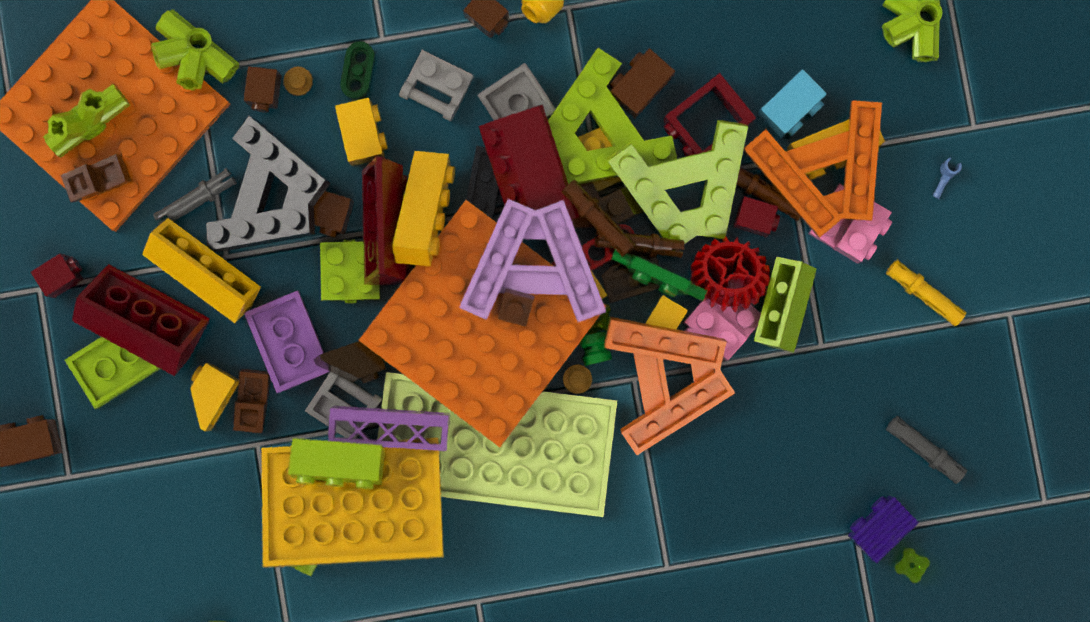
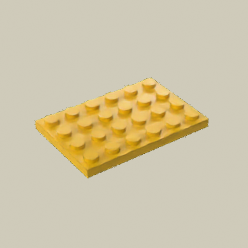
M425 438L429 443L439 444V438ZM414 439V440L412 441V442H421V443H423L420 439ZM291 446L261 448L263 567L443 558L440 451L384 447L382 485H374L373 489H360L355 487L356 483L344 482L343 487L327 486L326 481L314 480L313 485L296 483V478H292L288 474Z

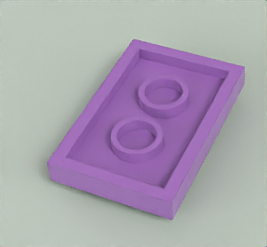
M295 291L244 313L276 393H281L330 372L315 365L313 360L325 352L300 291Z

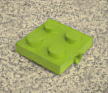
M344 239V242H320L321 301L345 300V303H357L356 300H380L379 285H364L363 242H355V239Z

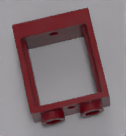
M720 73L668 113L663 120L666 124L663 126L669 136L673 137V140L677 138L684 146L681 150L686 157L711 151L713 143L702 151L677 120V117L710 91H713L738 123L749 126L756 119Z

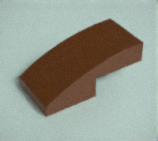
M120 154L112 155L92 165L85 164L61 175L69 200L72 203L99 195L131 182Z
M240 370L233 430L263 433L270 386L268 371Z

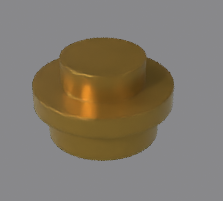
M293 67L286 72L284 86L290 94L302 96L307 94L312 88L313 78L307 69Z
M573 365L565 371L563 382L567 390L580 394L590 388L592 375L585 366Z

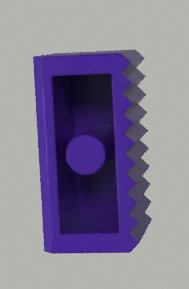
M892 496L880 497L871 506L873 512L869 516L858 518L850 526L852 532L849 533L848 537L876 564L919 523Z

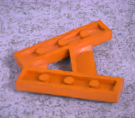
M851 101L848 131L786 152L766 129L744 147L746 154L818 238L823 236L841 219L872 221L882 103ZM846 160L844 190L823 196L805 175L806 173Z
M610 317L604 343L605 348L633 353L644 414L620 430L636 455H639L735 394L734 389L720 370L727 343L726 339ZM663 359L691 364L694 382L671 397L669 396Z

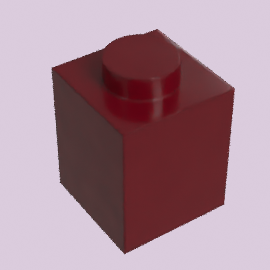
M744 196L741 199L733 227L767 237L771 231L775 232L780 220V215L776 214L778 206Z
M61 253L31 271L45 297L56 298L84 280L79 273L82 271V268L73 256L69 257Z

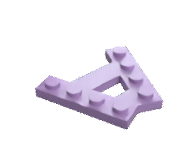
M507 200L459 308L487 320L498 294L505 293L506 288L526 294L567 295L577 322L606 312L563 200L536 211L513 200ZM523 239H540L547 241L556 266L512 265Z

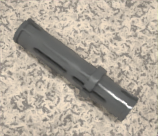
M225 168L224 171L210 180H202L198 183L199 186L158 212L153 213V216L157 221L167 215V218L175 222L208 200L210 202L214 201L216 195L236 185L237 182L234 177L222 182L223 179L232 174L228 168ZM164 219V220H162L161 222H159L158 225H160L161 223H163L166 219Z
M898 415L886 427L885 430L924 458L929 463L928 466L933 470L936 468L953 483H959L968 471V469L953 460L947 454V450L935 446Z

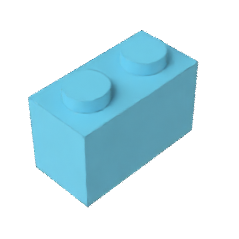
M802 69L761 108L758 115L780 138L786 133L793 136L804 125L800 120L807 113L813 116L825 105L821 100L827 93Z

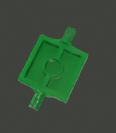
M615 250L611 260L627 266L628 272L633 273L632 279L644 285H648L650 282L660 286L658 291L674 298L677 294H688L703 301L708 290L694 285L691 281L646 260L635 257V255L626 254L624 257H621Z

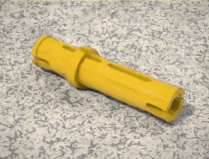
M898 259L890 265L886 275L905 288L906 293L918 297L954 327L964 319L967 312L924 280L923 275L914 273Z

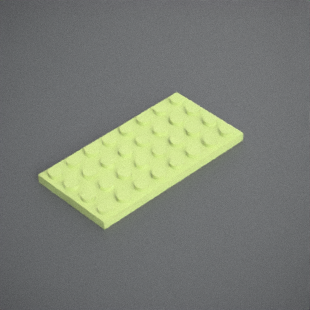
M386 372L381 409L450 413L447 451H440L441 497L598 517L604 516L617 409L616 400L542 391L502 446L498 447L405 375ZM384 423L388 429L395 425ZM399 424L392 431L398 440H407L415 435L408 425ZM380 425L377 440L386 433ZM413 425L418 431L424 427ZM429 426L421 435L424 438H439V444H441L442 427ZM387 435V436H386L384 439H382V440H392V439Z

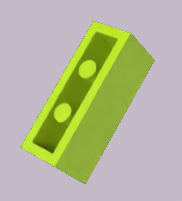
M776 257L754 342L792 353L795 352L816 268L801 261Z
M292 438L288 474L292 478H296V483L313 485L314 480L326 481L327 486L343 487L344 482L356 483V488L373 489L374 485H382L385 449L382 445Z

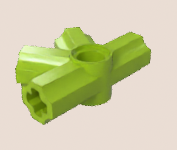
M885 0L882 6L898 15V17L882 25L883 35L887 43L894 48L912 39V60L917 62L937 61L939 59V21L943 14L940 0ZM920 12L929 13L932 21L927 22L923 20Z
M173 9L167 10L156 24V30L168 40L151 44L155 64L159 69L180 65L176 83L184 89L193 91L195 89H202L205 71H208L223 84L228 82L239 68L240 63L216 45L208 31L202 28H195ZM198 44L203 46V48H195L192 45Z
M114 84L103 92L89 89L81 93L79 103L73 109L50 117L47 121L49 125L48 133L43 138L49 148L61 158L82 141L91 140L98 136L106 128V123L129 107L130 104Z

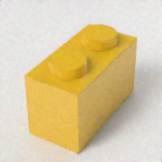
M369 98L336 105L335 109L349 164L354 166L371 162L375 157L385 158L383 150L388 149L384 132L379 133L377 122L381 121L378 105H372Z

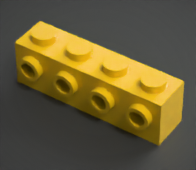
M414 151L392 245L396 263L431 266L433 255H438L440 239L437 235L438 231H443L445 224V214L442 212L443 208L449 205L450 190L448 185L449 183L453 184L455 178V167L450 166L449 154Z
M169 218L150 233L142 253L144 257L233 323H236L245 312L251 309L261 286Z

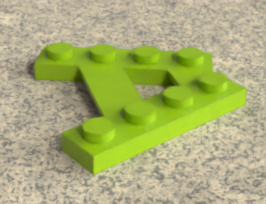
M600 48L596 49L548 120L568 183L576 180L579 184L619 177L606 158L629 142L632 143L647 166L677 159L672 136L645 141L642 139L607 88L622 63ZM589 113L612 147L587 151L575 133Z
M717 120L711 151L647 166L631 142L606 159L663 238L684 240V244L697 235L724 239L727 233L748 126L742 123ZM705 180L701 205L698 208L680 212L665 191Z

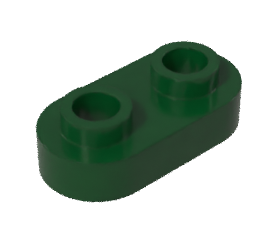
M358 41L352 43L347 48L340 87L344 95L351 100L363 99L370 91L375 65V53L372 47L365 42ZM359 54H365L366 60L360 63L356 61V57ZM353 82H360L361 87L359 90L354 91L351 89Z

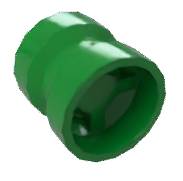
M606 331L585 335L579 342L580 347L584 349V356L582 357L584 366L612 360L611 351L604 346Z

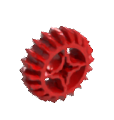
M725 236L722 243L714 239L711 242V246L705 244L701 252L698 251L691 266V282L708 290L703 301L711 300V308L716 306V304L721 305L722 312L727 307H731L735 313L739 306L747 310L750 303L756 305L759 302V298L765 295L766 287L770 281L768 276L770 268L768 265H765L766 256H759V247L750 249L749 241L744 245L740 244L738 237L734 242H729Z

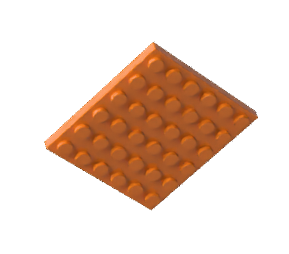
M91 0L0 100V131L64 188L65 186L61 178L62 174L85 164L92 165L115 154L122 155L131 182L99 195L80 200L96 217L112 231L116 232L230 106V103L204 80L202 89H195L194 91L184 89L181 85L177 84L180 65L159 69L155 64L151 44L160 42L114 0ZM114 84L126 97L130 106L107 122L106 128L98 136L91 140L82 141L64 156L58 157L43 138L48 133L49 125L47 121L55 114L68 112L77 106L81 93L89 89L103 92Z
M465 200L439 234L438 255H433L431 266L416 265L359 341L498 447H501L601 314L577 322L568 296L530 294L535 297L526 327L498 319L504 293L498 294L487 320L459 308L497 224L477 207ZM523 242L512 265L553 266Z

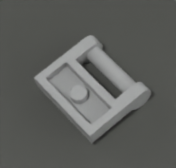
M422 50L406 82L403 84L399 96L406 100L410 98L443 114L444 119L451 122L474 76ZM417 82L451 97L450 103L446 104L416 89Z
M330 372L305 412L329 427L331 407H353L330 392L334 385L367 405L366 408H378L383 398L377 394L373 396L353 382ZM336 420V432L345 438H348L356 431L348 421ZM355 422V423H356V424L359 426V428H360L365 422ZM358 433L353 438L358 439L360 434Z

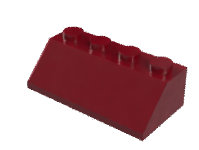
M543 104L478 126L504 205L510 199L536 211L563 200L570 219L579 217L577 208L561 193L569 183Z
M375 157L362 170L364 285H400L410 272V264L395 262L392 247L406 190L407 176L403 175V165L383 157Z
M110 264L77 296L72 321L173 376L178 373L190 358L210 320L205 315Z

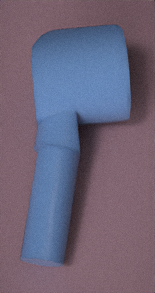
M951 158L947 159L940 167L941 180L933 194V197L937 199L940 198L950 178L958 174L962 168V164L959 163L954 171H951L948 168Z

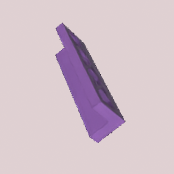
M333 406L330 408L328 441L374 444L390 448L447 451L450 413ZM336 420L348 421L356 431L348 438L335 437ZM355 422L365 423L359 428V426ZM369 423H378L386 433L378 440L369 439L362 429ZM384 423L395 425L388 429ZM399 424L408 425L415 433L407 442L399 441L392 433ZM413 425L424 427L418 431ZM429 426L442 427L441 444L429 443L421 433ZM359 433L363 439H356L353 437ZM388 435L393 441L382 439ZM418 437L423 443L412 441Z

